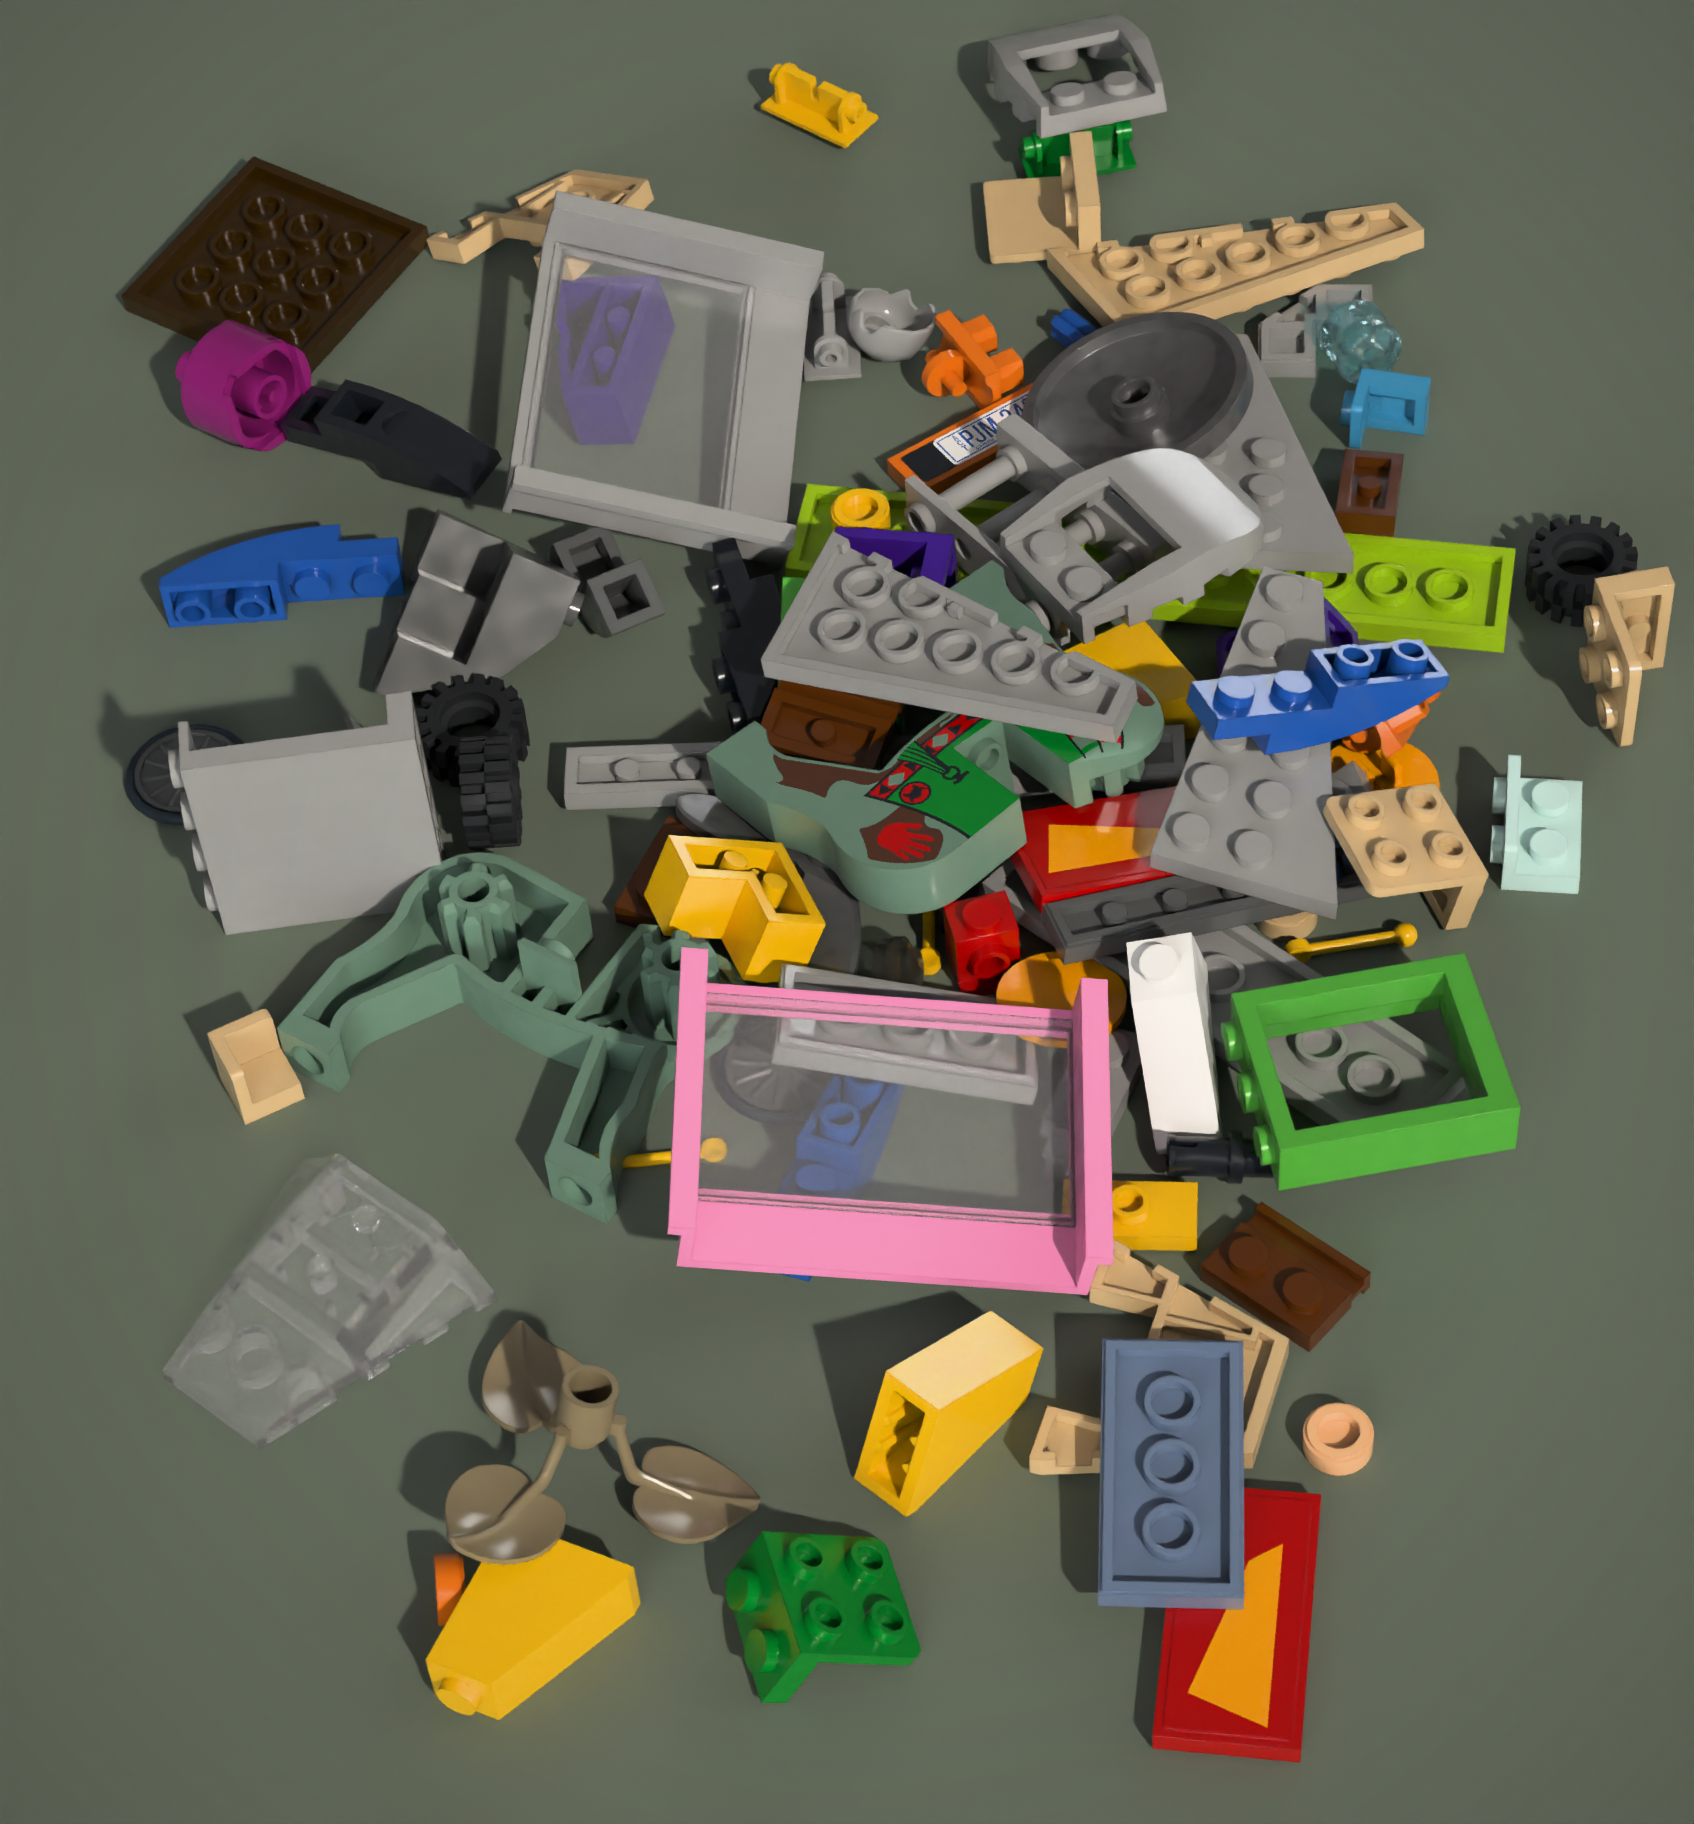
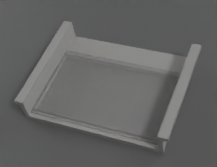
M556 190L553 207L542 241L502 512L511 514L512 509L711 552H713L712 543L735 539L742 558L766 563L765 569L780 572L788 551H792L795 542L796 525L787 523L809 305L823 269L824 252Z

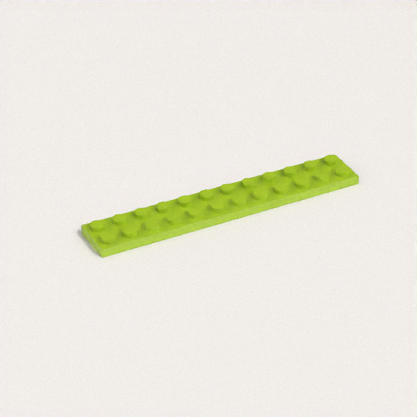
M807 484L796 524L794 546L792 551H789L785 565L786 577L808 576L833 531L831 523V505L840 494L858 488ZM875 490L885 496L889 502L890 530L912 532L904 515L906 508L905 492ZM976 499L958 510V512L977 527L1014 502ZM1062 519V528H1065L1068 525H1070L1064 519ZM1344 533L1354 554L1353 573L1285 571L1322 581L1324 597L1351 624L1358 633V639L1395 642L1399 639H1421L1426 646L1504 653L1516 548ZM1085 543L1081 546L1098 564L1109 557L1095 545ZM958 566L960 582L969 574ZM1239 569L1230 577L1218 574L1204 584V596L1185 606L1178 599L1153 609V618L1151 619L1239 628L1262 570ZM1125 575L1124 577H1122L1121 579L1117 580L1116 582H1117L1118 584H1120V583H1122L1123 581H1125L1126 579H1128L1129 577H1127V576Z

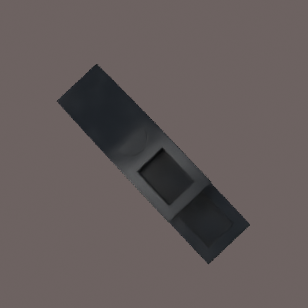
M346 379L337 391L311 386L280 424L290 442L375 463L384 479L468 500L473 498L502 460L496 449L446 418L394 394Z
M728 539L712 543L715 568L705 570L713 604L723 603L726 609L720 611L723 631L718 632L721 657L712 659L711 663L719 694L730 693L732 701L726 702V707L734 735L753 721L761 723L774 688L778 687V679L764 676L761 658L781 624V603L773 574L749 579L736 540Z

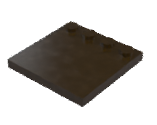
M253 156L121 296L126 311L198 342L210 330L226 320H234L284 340L305 354L312 374L428 245L426 239L429 238L427 226Z

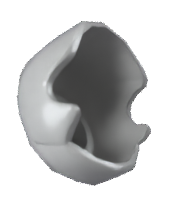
M861 288L850 299L845 309V322L853 341L867 355L882 362H900L909 360L927 343L936 327V309L933 304H928L922 309H918L913 304L908 289L888 293L880 288Z

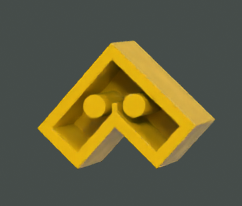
M668 835L644 893V897L664 936H672L675 930H684L690 934V938L722 939L742 980L757 983L778 982L782 964L807 967L826 925L785 847L780 842Z

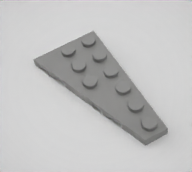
M1235 334L1240 339L1251 365L1254 382L1252 398L1237 428L1218 448L1203 458V460L1212 464L1231 478L1256 503L1261 512L1264 529L1262 546L1253 559L1241 569L1262 570L1263 566L1284 571L1353 573L1354 554L1260 359L1248 335ZM1171 546V553H1172V552H1174V551H1176V550Z
M833 531L761 658L764 676L767 678L1115 744L1138 699L1135 680L1077 651L1064 654L1044 644L1042 634L1026 626L1016 630L999 622L997 612L925 576L910 578L894 570L890 559L876 552H873L868 557L852 549L849 539Z
M1263 566L1220 678L1224 676L1241 677L1272 674L1283 670H1305L1310 650L1326 648L1323 582ZM1201 724L1152 848L1150 868L1336 920L1338 901L1335 835L1323 815L1327 799L1333 796L1330 742L1294 751L1264 755L1251 736L1213 740Z

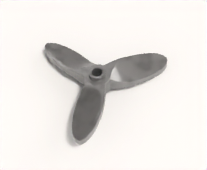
M685 794L675 799L677 817L685 827L700 837L772 842L716 796ZM785 848L826 923L807 967L856 975L861 949V918L858 899L846 889L838 875L827 865L804 853Z

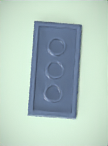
M1102 1338L1098 1606L1244 1610L1243 1341Z

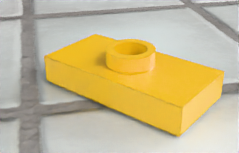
M1063 1180L1062 1215H1070L1069 1180ZM1112 1180L1113 1240L1124 1244L1130 1250L1197 1251L1198 1182Z

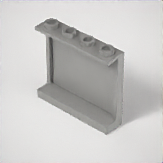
M411 691L385 694L388 723L385 725L199 750L195 749L188 721L178 722L179 749L168 751L171 781L174 789L185 788L186 792L180 793L184 827L186 831L195 829L197 833L192 834L195 866L198 872L208 870V874L203 875L207 909L209 912L219 910L225 935L396 912L403 895L410 885L426 870L435 865H442L441 861L446 860Z

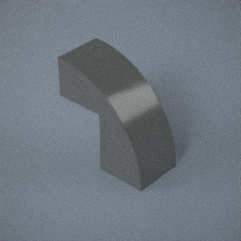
M593 527L552 544L547 557L550 562L575 574L581 581L577 591L584 593L585 597L579 614L597 635L609 638L663 616L666 613L642 558L626 564L611 530Z

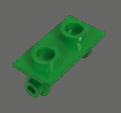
M1130 120L1081 130V132L1092 131L1097 175H1107L1113 172L1137 168L1128 142L1132 141L1133 138ZM1035 129L1030 131V136L1021 137V147L1018 148V154L1026 178L1060 176V156H1070L1069 133L1041 139L1036 135Z

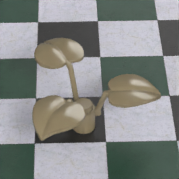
M519 1320L498 1343L487 1363L481 1387L482 1404L490 1418L505 1430L513 1433H528L544 1425L548 1432L555 1433L554 1441L538 1477L532 1484L522 1472L502 1464L479 1465L464 1472L456 1479L448 1491L444 1515L447 1542L456 1551L465 1556L485 1563L500 1565L518 1564L536 1559L557 1544L566 1524L567 1513L564 1506L551 1496L542 1493L550 1484L566 1445L576 1449H590L604 1441L609 1435H612L627 1481L639 1486L632 1500L633 1513L649 1532L661 1539L680 1544H696L710 1540L754 1513L760 1504L761 1497L744 1479L726 1466L703 1453L682 1446L666 1445L650 1449L644 1455L641 1470H639L635 1464L625 1432L627 1418L623 1415L615 1414L619 1384L614 1375L596 1365H583L571 1354L544 1340L523 1320Z

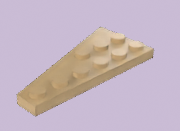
M1396 202L1329 211L1325 216V221L1315 223H1295L1292 216L1271 219V228L1243 232L1242 224L1237 223L1155 234L1150 239L1149 245L1120 247L1118 240L1097 242V252L1069 256L1066 247L1046 249L1047 266L1102 327L1130 317L1157 312H1187L1218 319L1233 313L1245 312L1253 306L1285 295L1297 294L1308 287L1335 278H1343L1352 272L1381 262L1393 261L1401 255L1424 248V228Z

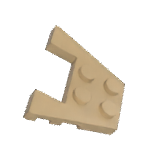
M575 169L515 197L518 207L507 213L484 211L468 219L471 227L470 230L451 239L448 238L447 233L443 230L426 240L433 259L466 264L504 238L526 240L532 246H542L556 190L644 210L654 200V196L648 179ZM541 252L533 256L537 269L539 268ZM565 255L561 280L576 281L594 262Z
M1113 1240L1114 1259L1112 1265H1097L1089 1290L1090 1303L1154 1318L1147 1339L1243 1341L1244 1469L1253 1468L1289 1355V1338L1217 1297H1214L1211 1301L1180 1285L1179 1276L1159 1264L1152 1269L1131 1257L1129 1247ZM1047 1405L1029 1456L1030 1473L1038 1475L1100 1473L1101 1419Z

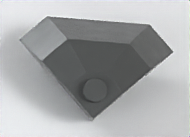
M437 509L414 562L409 580L414 582L415 585L408 601L403 599L398 609L388 639L390 644L373 683L376 693L385 696V694L405 691L414 693L432 690L434 686L441 682H444L447 687L454 686L453 677L460 675L464 676L465 684L473 683L474 674H484L486 681L492 680L494 677L500 679L558 636L562 624L572 627L585 597L584 593L577 591L581 581L575 574L541 556Z

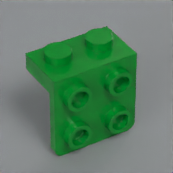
M762 1531L724 1580L726 1600L728 1606L734 1612L744 1645L745 1663L749 1671L752 1672L761 1703H787L818 1663L908 1666L914 1662L921 1652V1647L888 1548L878 1538Z

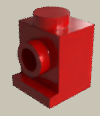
M1006 890L955 901L943 907L946 954L959 992L980 996L995 994L1003 975L1013 965L1020 962L1019 928Z

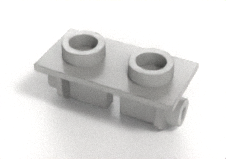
M833 273L820 274L811 297L812 299H810L804 353L805 381L862 378L860 348L850 336L845 322V309L853 296H845L843 282Z

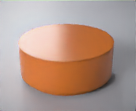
M459 1552L434 1554L438 1626L446 1625L465 1591L463 1555H459Z

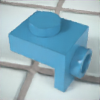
M1362 368L1356 390L1345 391L1341 408L1340 423L1341 425L1350 426L1349 447L1361 449L1367 427L1424 436L1429 420L1431 377Z

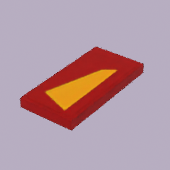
M1177 786L1095 799L1093 803L1078 808L1065 804L1023 811L1027 843L1009 858L1039 912L1042 913L1043 904L1175 876V874L1150 868V856Z
M1244 1487V1610L1165 1609L1152 1749L1301 1763L1321 1494Z

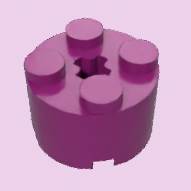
M234 320L222 322L219 326L205 334L193 350L183 353L177 362L175 371L177 380L181 382V401L185 415L194 427L240 447L258 451L272 450L287 440L280 424L297 405L301 396L305 395L312 386L310 366L305 354L300 349L284 340Z

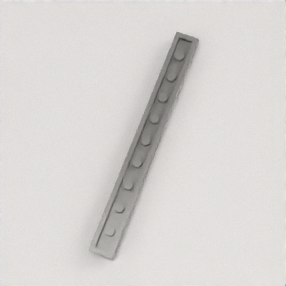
M1184 724L1164 725V733L1158 746L1144 759L1145 768L1140 781H1129L1123 786V790L1160 789L1178 785L1186 764ZM917 734L892 735L879 771L883 770L888 762ZM723 742L566 747L564 779L566 810L676 806L675 799L680 795L705 794L716 796L706 753ZM1009 760L1015 794L1052 792Z

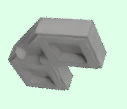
M1372 284L1314 285L1299 295V302L1282 314L1274 312L1259 322L1258 357L1267 376L1275 378H1315L1316 338H1372Z

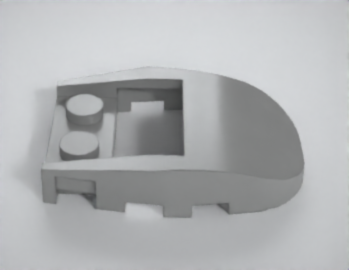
M1107 14L988 40L987 71L990 81L995 83L994 95L1000 103L1010 101L1013 107V114L1021 122L1036 120V135L1041 139L1167 112L1163 83L1149 38L1135 24L1123 16ZM1087 47V54L1090 57L1103 60L1115 59L1129 52L1132 55L1135 66L1139 70L1137 73L1128 71L1113 72L1106 75L1103 80L1086 84L1074 82L1061 83L1054 86L1051 91L1041 93L1027 69L1026 60L1035 58L1036 65L1044 70H1063L1074 66L1078 62L1079 48Z
M1153 448L1109 460L1064 480L1000 533L999 557L1083 644L1095 640L1094 628L1100 624L1119 617L1130 627L1153 618V609L1176 599L1185 606L1204 596V584L1218 574L1230 577L1253 559L1262 546L1264 529L1261 512L1256 503L1221 470L1187 452L1170 448ZM1112 489L1176 550L1151 563L1120 584L1061 527L1064 516L1081 505L1087 509L1108 497L1109 490Z

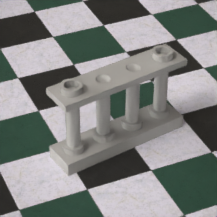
M1013 413L996 424L998 447L996 459L939 495L936 494L915 475L904 480L906 495L904 515L912 532L953 534L957 565L969 575L991 560L1002 566L1007 587L1012 595L1019 602L1034 611L1056 644L1065 651L1071 647L1070 629L999 557L1000 546L996 542L1000 541L1001 532L1064 480L1085 471V469L1020 416ZM1008 479L1013 482H1019L1031 492L977 527L958 512L961 508ZM1111 490L1108 492V497L1087 509L1081 505L1062 518L1070 524L1063 529L1080 546L1085 543L1095 545L1109 556L1099 565L1115 581L1125 575L1131 577L1151 563L1171 553V545L1140 514Z

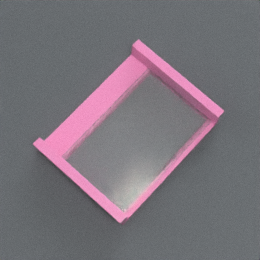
M681 948L667 1234L678 1235L676 1266L1088 1295L1097 1265H1112L1114 1252L1108 980L1081 978L1072 1010L707 983L708 949Z

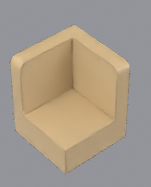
M267 1009L258 1010L207 1033L220 1080L245 1125L305 1099L301 1083L280 1047L273 1019Z

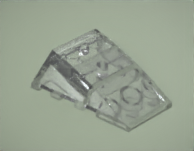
M340 1154L301 1160L161 1372L165 1380L261 1449L338 1400L336 1392L358 1378L363 1377L369 1381L390 1368L389 1359L412 1344L421 1340L426 1345L449 1330L447 1322L471 1307L476 1312H479L497 1300L496 1293L435 1218Z

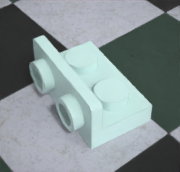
M1508 754L1506 777H1494L1492 815H1504L1503 826L1492 825L1490 841V863L1502 864L1501 890L1578 894L1583 781L1520 778L1521 755Z

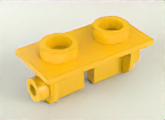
M793 63L776 64L770 72L769 81L774 85L775 93L761 104V109L846 149L878 120V115L867 110L866 103L862 102V98L858 93L848 92L826 81L817 87L816 77L798 69Z

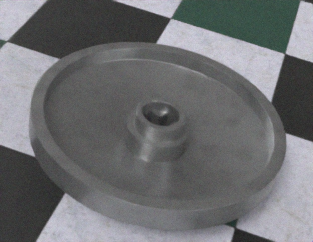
M1187 312L1143 314L1123 319L1095 330L1061 352L1047 365L1033 383L1024 403L1022 419L1085 470L1124 455L1153 448L1175 449L1203 459L1218 448L1243 419L1253 394V373L1240 339L1232 330L1219 321L1207 316Z

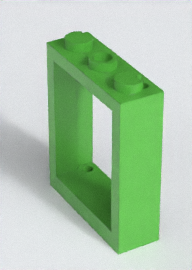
M1465 953L1231 993V1021L1221 1023V1035L1225 1044L1226 1058L1229 1062L1236 1060L1239 1062L1242 1072L1237 1074L1240 1104L1244 1113L1254 1112L1258 1123V1126L1253 1127L1256 1156L1260 1158L1261 1166L1270 1164L1278 1191L1516 1149L1521 1107ZM1439 1009L1470 1096L1469 1100L1295 1130L1266 1039Z

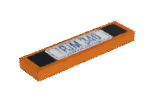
M1033 383L888 458V474L904 490V480L915 475L939 495L994 461L998 451L996 424L1013 413L1022 418L1024 403Z

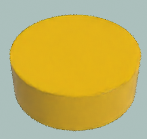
M866 488L852 489L840 494L831 505L833 532L836 527H867L890 530L891 517L888 500L881 493Z

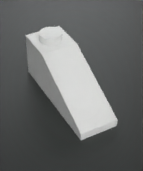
M1191 932L1127 942L1131 1003L1155 1149L1158 1155L1166 1154L1168 1134H1175V1136L1223 1137L1208 971L1205 959Z

